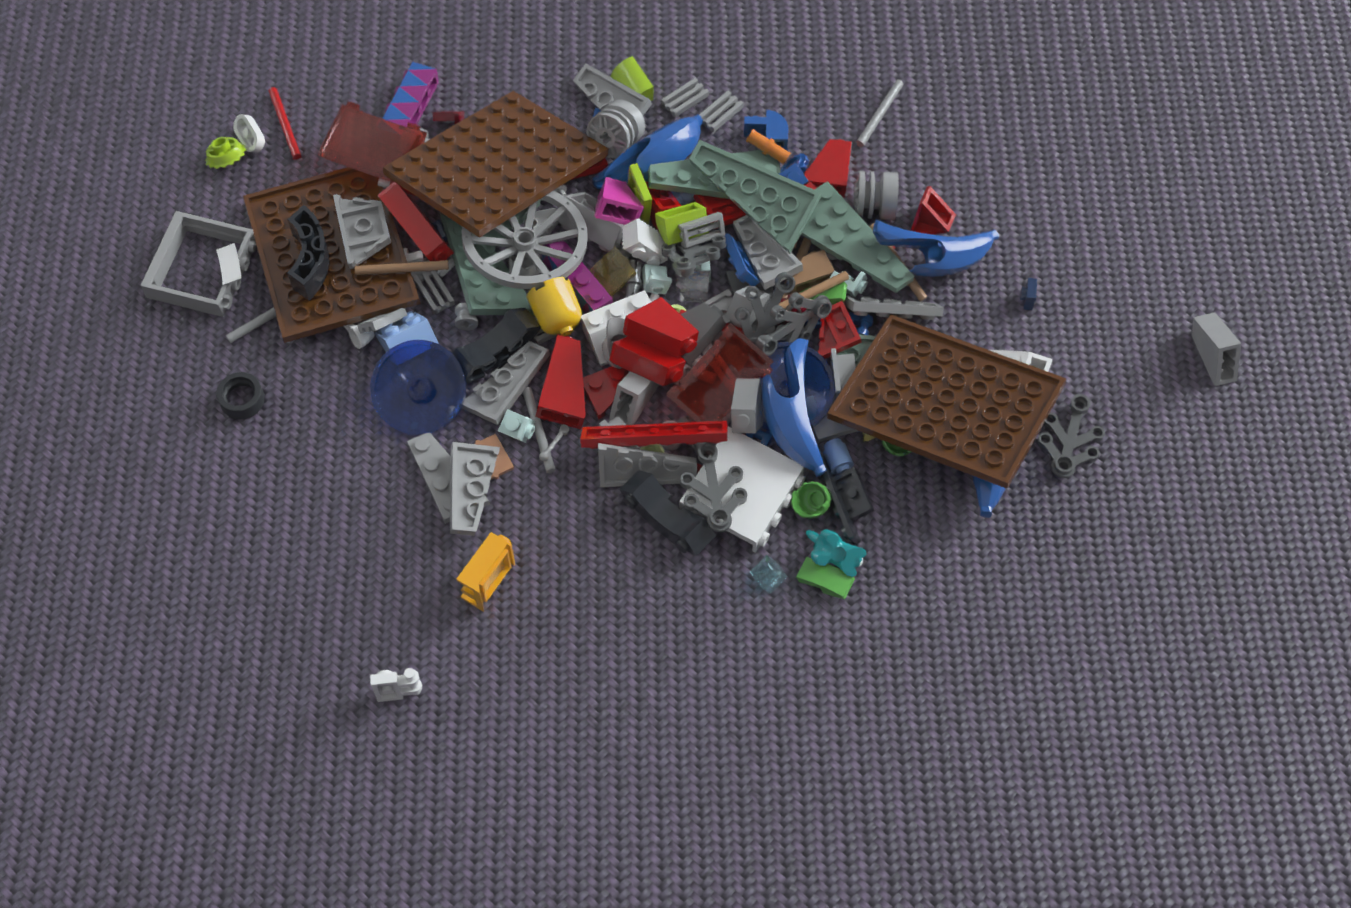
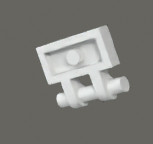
M412 668L406 669L403 675H397V672L389 670L379 671L377 674L370 675L371 687L378 702L403 699L404 695H418L422 689L418 672Z

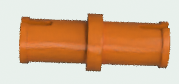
M754 129L746 142L763 151L762 154L765 156L768 154L783 165L791 152L774 143L775 140L772 138L769 140Z

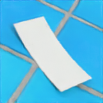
M235 243L217 249L223 285L240 279L241 271Z

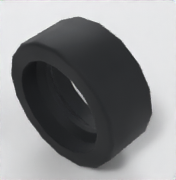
M235 372L226 376L217 387L216 397L222 411L228 417L247 419L261 410L265 395L259 380L255 376L246 372ZM239 386L252 387L255 393L248 403L241 406H234L228 403L227 396L234 388Z

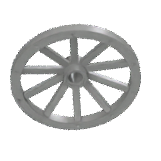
M552 191L540 200L551 203L558 207V209L535 230L532 229L538 201L529 206L525 227H520L514 215L509 219L514 233L501 224L494 228V230L507 239L484 236L479 238L471 235L470 231L462 227L463 250L471 265L484 277L497 284L517 289L542 288L545 286L543 282L556 277H568L583 260L587 248L588 234L582 214L570 200L558 192ZM564 214L571 219L576 228L540 237ZM578 237L577 246L573 254L542 246ZM474 244L509 248L483 259L476 251ZM536 253L565 260L566 262L549 272ZM512 255L516 256L511 274L491 266ZM530 259L541 274L520 276L519 273L523 260Z

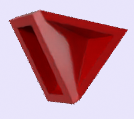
M931 186L926 187L911 231L933 235L949 232L956 214Z

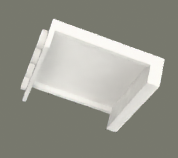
M728 427V441H723L716 445L718 456L714 464L718 486L727 477L729 469L733 466L742 468L743 479L738 483H734L721 499L722 507L732 498L733 491L736 488H744L747 491V500L744 504L738 505L732 512V524L726 531L752 544V551L756 553L759 546L764 547L770 536L768 532L771 527H776L780 522L782 509L790 506L793 491L804 483L806 478L803 476L804 467L742 433H732V428ZM703 465L695 479L708 487L705 465ZM733 472L732 476L738 477L740 474ZM692 488L687 489L679 501V508L682 509L685 496L694 494L701 503L712 509L711 501ZM742 494L736 495L739 499L744 497ZM688 500L687 503L693 505L695 501ZM696 510L691 511V512L695 513L696 515L701 516V517H703V518H705V519L707 520V518H706L705 516H703L702 514H700V513L697 512ZM722 519L715 520L716 523L724 522Z

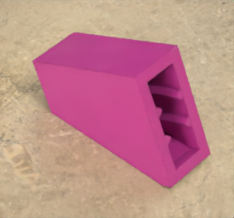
M606 177L597 197L594 216L597 219L626 225L640 218L644 206L626 182Z

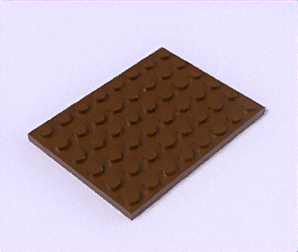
M511 91L383 167V174L480 238L607 157L609 148L517 92Z
M374 160L243 196L284 343L391 313L400 308L404 309L421 304L411 272L356 275L355 268L349 269L333 195H341V199L353 200L356 197L366 201H382L378 194L384 189L381 186H377L379 174ZM383 202L382 205L391 243L357 266L407 263L392 214ZM303 205L318 219L329 251V268L321 288L310 301L293 290L287 274L296 263L300 251H302V245L293 237L287 219Z
M890 314L829 409L827 419L1008 489L1063 390L1066 378Z

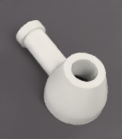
M354 323L344 326L357 349L366 346L375 336L374 331L359 333L358 325H354Z

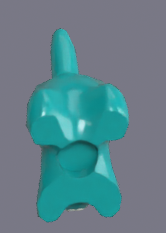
M828 529L821 531L820 534L811 530L806 531L807 537L815 543L810 555L816 564L825 566L827 563H832L847 576H856L857 571L855 568L862 565L863 557L866 556V550L843 542L837 533Z

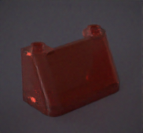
M347 101V104L341 105L320 147L318 156L394 182L383 174V167L423 144L427 132L420 130L421 126L408 122L407 126L400 125L365 113L360 109V104Z
M731 323L722 332L723 334L719 340L717 339L714 342V345L679 381V386H673L666 394V399L693 422L723 421L731 411L736 379H760L767 374L770 375L773 371L771 365L774 361Z

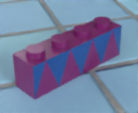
M412 62L410 68L405 70L402 83L396 87L394 98L391 103L387 104L385 115L377 123L376 131L378 132L380 142L400 148L402 135L417 126L439 83L437 69Z
M564 240L542 245L573 254L572 249ZM541 254L542 262L550 271L566 262L565 260ZM582 261L576 270L565 278V281L567 279L570 280L580 308L585 314L613 303V298Z

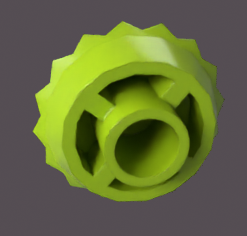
M219 137L215 139L206 150V165L216 169L233 165L235 161H239L240 157L244 156L246 151L245 145L233 137Z

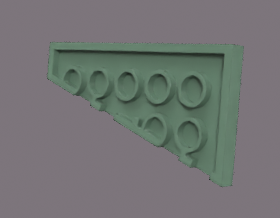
M699 140L689 158L690 163L790 254L818 204L821 192Z
M761 150L732 153L772 172L780 173V162L768 154L765 156ZM689 159L651 164L648 169V186L651 189L729 199L693 166Z
M828 181L815 189L821 192V198L801 233L802 236L808 238L813 245L837 259H843L852 264V268L869 274L874 281L895 293L914 281L915 276L886 245L878 243L873 230Z
M439 212L448 238L449 247L454 252L452 257L469 314L505 315L510 309L526 308L534 315L524 289L497 284L484 277L471 265L463 250L462 226ZM474 244L476 251L483 259L497 254L494 251L490 255L481 244ZM502 260L491 265L502 272L509 273V269Z

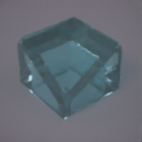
M768 555L750 571L758 585L768 593H772L788 577L780 565Z

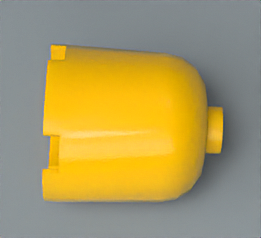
M556 277L544 281L545 286L537 291L533 287L527 293L526 298L541 329L549 335L568 336L574 332L573 329L581 321L582 311L570 280L567 279L565 281L564 277Z

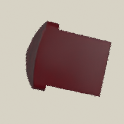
M464 111L433 112V121H455V124L465 119Z

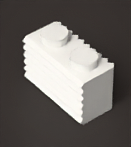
M640 219L622 226L623 249L631 253L633 257L639 258L649 265L657 266L668 260V257L662 255L661 247L666 243L658 230H655L649 224L643 223Z

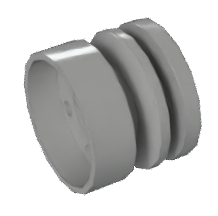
M616 100L608 104L589 121L586 133L587 136L609 148V154L606 158H617L643 136L645 130L644 117L640 110L632 103L625 100Z
M859 171L854 185L853 205L856 213L863 218V210L867 209V219H871L874 209H878L880 220H895L898 203V172H883L880 182H876L874 171H870L869 181H865V171Z

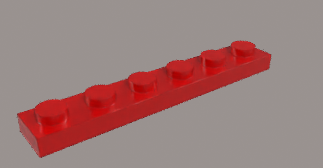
M727 421L582 427L581 448L597 449L598 443L621 447L632 445L645 447L655 444L669 446L678 443L692 445L700 442L716 444L728 441Z

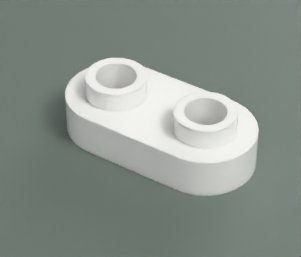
M238 115L234 121L235 134L240 142L245 145L247 152L259 153L265 145V139L252 116Z

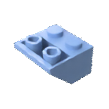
M412 311L407 312V316H404L402 319L374 332L387 355L396 365L439 344L428 320L417 312L413 313Z

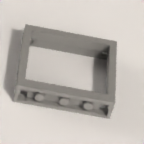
M176 211L140 286L146 298L224 317L226 310L230 309L232 305V297L235 290H238L241 285V278L224 284L216 300L161 287L187 231L241 244L237 254L242 277L243 272L247 271L249 267V259L252 252L254 253L257 250L253 229Z

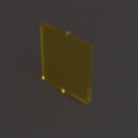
M616 246L589 269L611 297L630 278L637 274L630 265L629 259L624 257Z

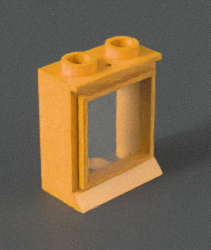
M490 532L456 579L464 585L461 589L463 592L461 599L483 612V602L488 601L512 568L511 565H515L512 544L507 537L501 534L497 536Z

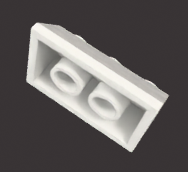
M645 290L581 316L583 332L600 366L609 364L602 352V343L606 338L608 320L616 317L625 319L626 315L649 304L651 301Z

